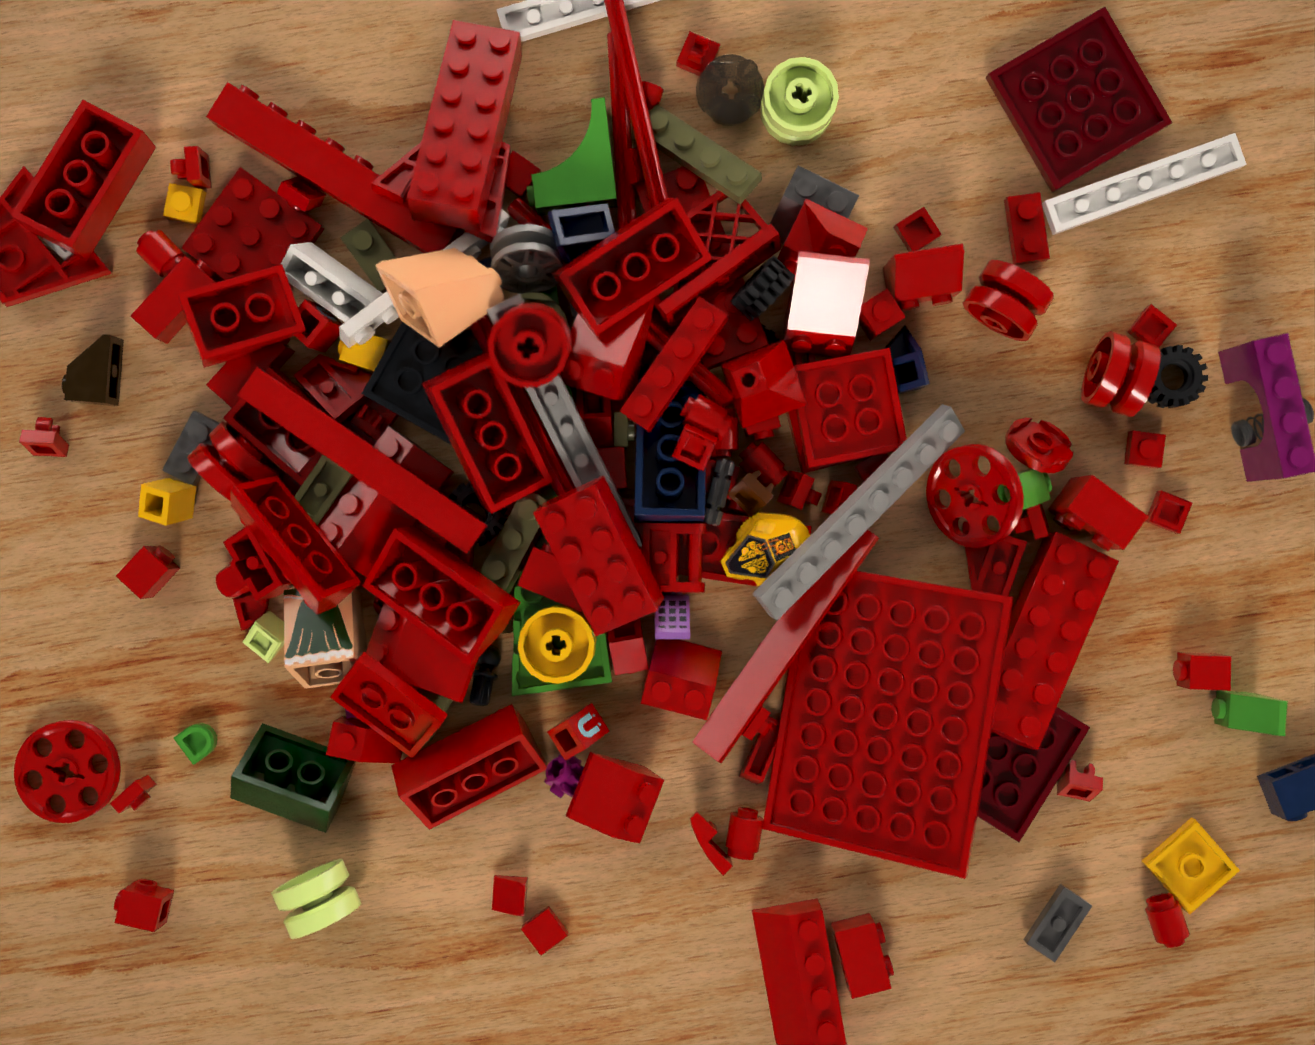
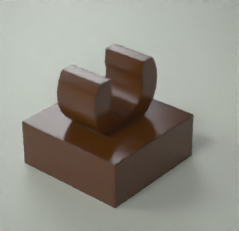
M759 470L752 474L750 472L747 473L728 492V495L750 517L761 510L774 497L771 493L774 485L770 483L764 487L757 480L761 474Z

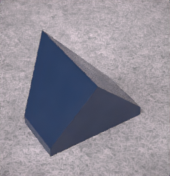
M608 203L548 212L556 247L565 265L615 233Z
M904 325L885 347L890 348L898 394L919 390L930 384L923 352L906 325Z

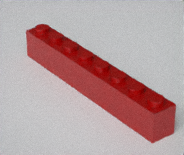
M227 82L206 116L219 129L366 219L368 218L371 222L423 254L443 250L464 233L462 228L412 220L407 199L402 204L372 190L371 182L380 175L372 171L374 166L358 155L352 159L343 153L345 148L329 137L326 141L316 137L317 131L301 120H298L297 124L286 118L288 115L286 111L272 102L268 106L259 102L260 96L242 84L238 89Z

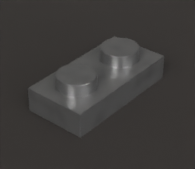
M193 411L162 471L187 484L197 486L201 476L189 463L187 456L200 443L212 445L209 434L220 423L197 411Z
M1060 884L1023 940L1029 946L1053 962H1056L1092 908V905Z

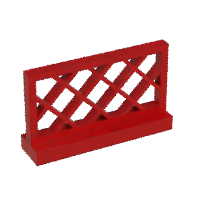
M717 191L686 213L691 223L697 219L710 220L708 233H698L702 241H707L706 248L709 253L712 242L730 243V250L723 257L711 256L712 260L702 266L701 273L695 277L686 276L675 283L673 293L662 301L656 296L654 306L661 313L663 320L670 329L684 319L699 296L709 302L781 250L778 231L772 224L767 225L746 199L741 205L737 203L736 214L717 212L718 204L728 198L721 191ZM716 220L734 222L732 235L713 234ZM739 222L754 223L759 229L751 237L737 236Z

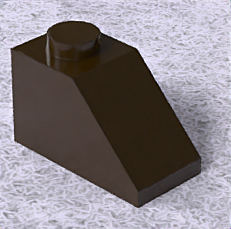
M104 334L67 365L66 374L62 379V391L65 394L64 400L82 404L119 406L123 339Z

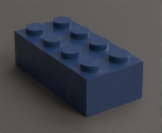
M685 381L650 433L636 423L634 523L703 524L705 517V470L703 472L672 457L685 427L683 425L685 417L680 415L689 397L697 399L699 394L706 397L691 381Z

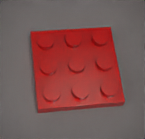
M240 167L181 248L195 259L199 260L201 258L217 275L226 280L280 265L291 244L306 242L314 244L325 228L304 212L290 207L286 199Z
M890 348L794 365L808 404L795 409L806 468L894 452L907 440Z

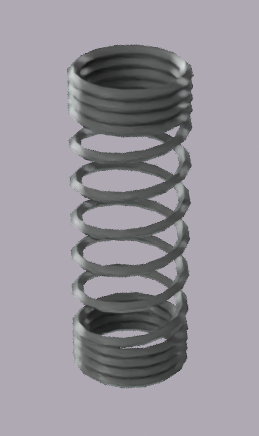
M1302 398L1309 424L1313 422L1314 411L1311 404ZM1258 413L1255 417H1248L1246 420L1242 419L1232 424V436L1239 446L1245 447L1256 443V435L1262 440L1257 431L1256 423L1261 428L1263 435V414ZM1258 416H1262V425L1256 419ZM1250 419H1253V420H1254V421H1253L1254 429H1253V427L1248 423V420H1250Z

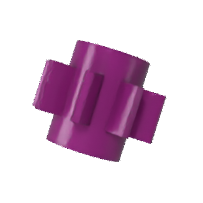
M558 755L557 758L550 761L546 768V779L544 780L546 784L551 786L550 792L560 798L565 793L573 797L584 769L580 759L573 756L564 760L562 755Z

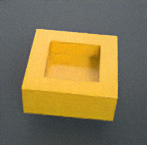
M169 183L163 216L170 220L198 225L202 219L206 192L203 189Z

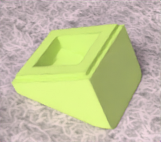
M267 611L254 622L243 643L269 663L284 646V621L271 611Z

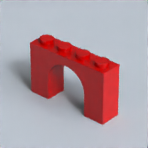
M184 256L131 314V317L155 339L168 344L187 323L180 305L178 293L218 282L213 277L216 272L201 258L195 262L189 257ZM284 339L252 353L227 361L206 385L232 408L240 399L237 394L256 367L264 371L268 367L280 369L295 353L287 345L291 339Z

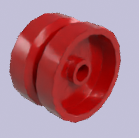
M990 260L979 275V281L982 286H974L963 301L964 309L974 319L992 331L1016 341H1027L1038 326L1035 316H1041L1046 313L1054 299L1053 292L1045 283L1028 271L1005 261Z
M522 303L510 308L494 324L488 339V354L495 371L507 382L519 387H539L551 382L563 370L571 351V333L565 319L555 309L541 303ZM528 337L535 339L534 345H538L536 349L531 350L526 347L525 341Z
M1113 331L1105 333L1094 349L1087 365L1081 388L1082 401L1098 408L1110 404V408L1114 413L1127 417L1135 416L1144 406L1155 384L1161 359L1160 348L1157 345L1141 340L1131 345L1130 339L1125 335Z
M222 421L209 434L212 445L200 443L187 456L189 463L196 472L229 501H231L230 489L234 485L276 476L279 473L271 459L225 421Z

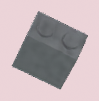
M798 165L770 224L778 231L780 243L784 245L806 199L849 218L859 195Z

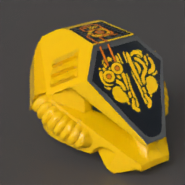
M758 512L743 522V525L740 526L736 533L737 540L735 544L728 548L721 559L727 577L734 579L753 580L757 586H760L810 536L808 528L795 517L785 514Z

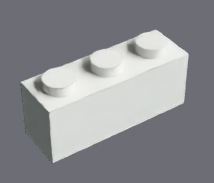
M312 242L291 244L281 262L290 284L344 323L383 294Z

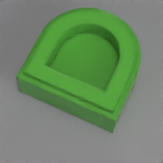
M197 723L183 730L174 737V740L194 765L213 752L217 745V734L210 725Z

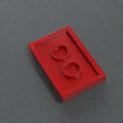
M366 652L361 654L330 696L331 699L411 758L417 754L448 716L435 703L428 700Z

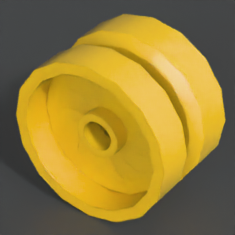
M557 604L541 609L526 621L519 635L518 651L522 664L531 675L543 682L560 684L574 680L587 669L595 655L597 637L594 635L583 612ZM556 636H560V641L565 640V646L561 649H557L553 645V639Z

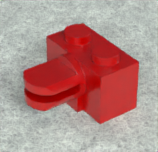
M248 527L243 528L223 542L233 560L216 575V585L222 595L238 597L251 591L254 599L260 601L277 597L284 593V590L293 587V584L283 576L282 570L271 556L262 549L260 542Z

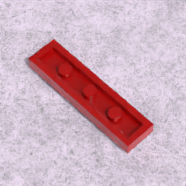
M699 296L619 412L650 433L722 330L729 316Z

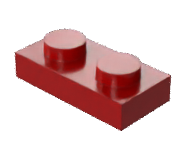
M1041 193L1006 197L1004 205L1013 264L1022 265L1050 259Z

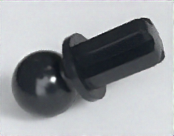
M490 645L482 653L476 664L479 670H474L472 676L474 678L469 699L473 705L487 706L490 702L493 681L498 679V675L492 673V670L497 668L501 662V653L494 645Z

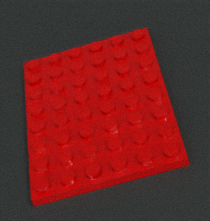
M856 571L789 666L762 829L966 879L1014 597Z

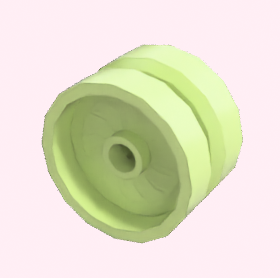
M807 57L790 58L775 67L767 78L760 104L761 120L771 136L779 142L792 146L809 144L821 137L830 125L839 99L838 84L830 69L818 60Z
M343 859L333 860L304 872L271 892L278 910L288 911L295 909L283 921L291 939L300 938L319 931L351 914L362 904L354 887H340L349 877Z

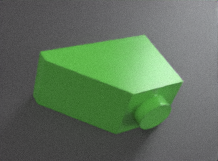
M1033 469L1018 472L1024 495L1023 510L1051 500L1049 492L1052 491V484L1047 473ZM1000 484L997 490L998 496L1001 501L1007 503L1010 499V492L1006 486Z
M1216 690V698L1212 701L1211 706L1215 724L1232 729L1285 736L1288 701L1258 693Z

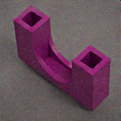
M1288 333L1253 340L1219 351L1218 354L1225 384L1239 381L1249 383L1256 392L1263 411L1264 433L1260 444L1240 449L1246 481L1284 479L1315 472V453Z

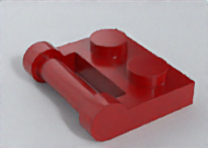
M643 523V556L661 592L705 593V582H702V534H706V524ZM679 534H689L688 582H679Z

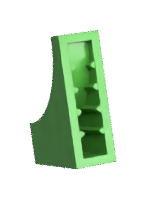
M605 97L591 99L592 109L589 127L577 150L558 166L541 173L531 174L533 185L527 186L529 207L535 206L539 216L548 215V212L552 210L583 207L587 204L591 206L608 203L609 208L617 207Z

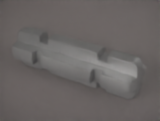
M720 458L716 462L714 470L716 476L712 478L706 502L708 503V508H705L703 521L707 524L719 525L721 523L723 515L721 509L725 507L731 483L729 476L733 475L735 467L733 461Z

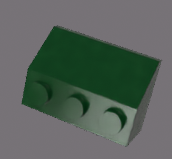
M262 723L231 776L230 798L326 833L340 807L356 761L326 755L327 746Z

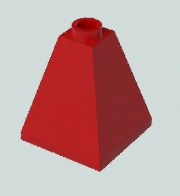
M785 340L720 364L727 386L733 392V403L743 429L808 405Z

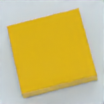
M1192 817L1141 861L1169 893L1173 894L1174 899L1179 901L1182 909L1189 915L1240 871L1198 821Z

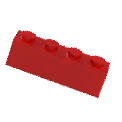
M667 198L553 272L552 275L570 304L597 336L712 260V257L677 198Z
M389 426L374 445L378 450L439 492L454 473V471L411 439ZM352 476L317 526L348 566L367 577L394 528L416 526L419 521L358 478Z
M277 475L234 485L230 489L231 507L239 515L241 522L250 529L260 542L262 549L271 556L282 570L283 576L293 584L303 597L305 604L316 615L336 607L361 583L356 574Z
M416 526L394 528L362 585L468 665H472L505 630L521 603Z
M510 704L417 752L413 758L408 756L391 765L399 798L430 830L545 771L547 763L525 720L514 705Z
M818 898L752 910L776 1044L847 1045L823 910Z

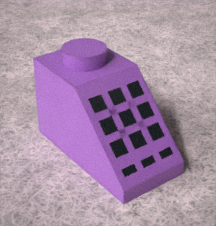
M662 592L664 599L658 610L655 611V639H690L689 594Z

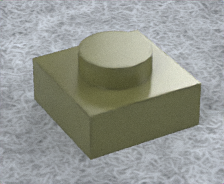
M614 412L613 447H624L627 449L628 441H634V421H628V417L621 412Z

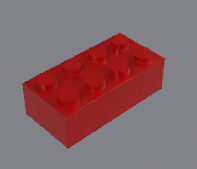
M82 99L10 216L27 230L88 261L156 149V146L143 130Z
M484 352L422 383L481 505L492 514L553 482L506 380L495 371L489 354Z
M604 475L543 502L533 512L595 636L658 610L664 596Z

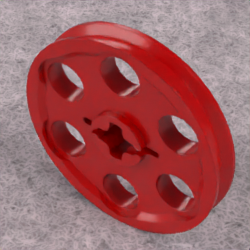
M982 444L963 445L942 454L930 470L926 486L928 508L938 528L949 539L965 547L980 548L1002 541L1016 528L1023 511V488L1014 466L999 451ZM981 456H984L990 462L988 474L982 473L978 467V460ZM952 459L956 460L960 465L961 472L958 477L953 476L949 470V464ZM1000 484L1006 486L1010 492V499L1007 503L1001 501L998 497L997 490ZM942 489L950 495L951 503L949 507L944 506L940 501ZM971 490H975L974 496L978 498V501L973 502L974 496L970 494ZM990 515L994 516L999 522V531L997 533L992 532L988 528L987 519ZM960 517L965 518L969 523L970 530L968 535L963 534L958 527Z
M79 720L58 721L45 725L33 732L19 749L14 764L15 786L23 803L37 816L55 823L77 822L99 812L114 796L121 773L119 755L111 739L96 726ZM73 730H79L84 734L85 742L81 748H76L70 743L69 737ZM41 738L48 739L52 744V751L48 756L41 755L37 750V743ZM96 754L105 756L108 761V767L104 772L96 771L92 765V760ZM70 764L69 770L76 775L65 778L66 773L57 767ZM31 770L38 771L42 776V784L39 788H33L28 783L27 777ZM87 786L93 787L98 792V801L94 805L88 804L83 799V791ZM53 795H60L64 798L66 805L62 813L56 812L51 808L50 800Z

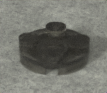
M735 54L722 55L710 62L700 74L696 84V98L699 107L708 116L713 118V121L717 124L724 126L741 124L760 109L764 83L757 64L751 59H745ZM728 81L733 82V85L738 88V93L734 94L733 100L729 99L727 93L722 92V87L727 86Z

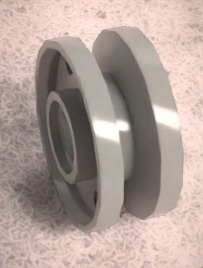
M519 224L505 228L494 236L490 245L491 268L500 276L502 280L501 288L518 294L527 292L541 293L550 290L558 284L552 273L563 267V259L556 247L553 232L550 229L534 224Z

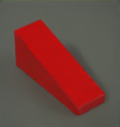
M768 716L766 721L773 726L766 736L758 734L738 775L756 785L764 781L775 755L780 721Z

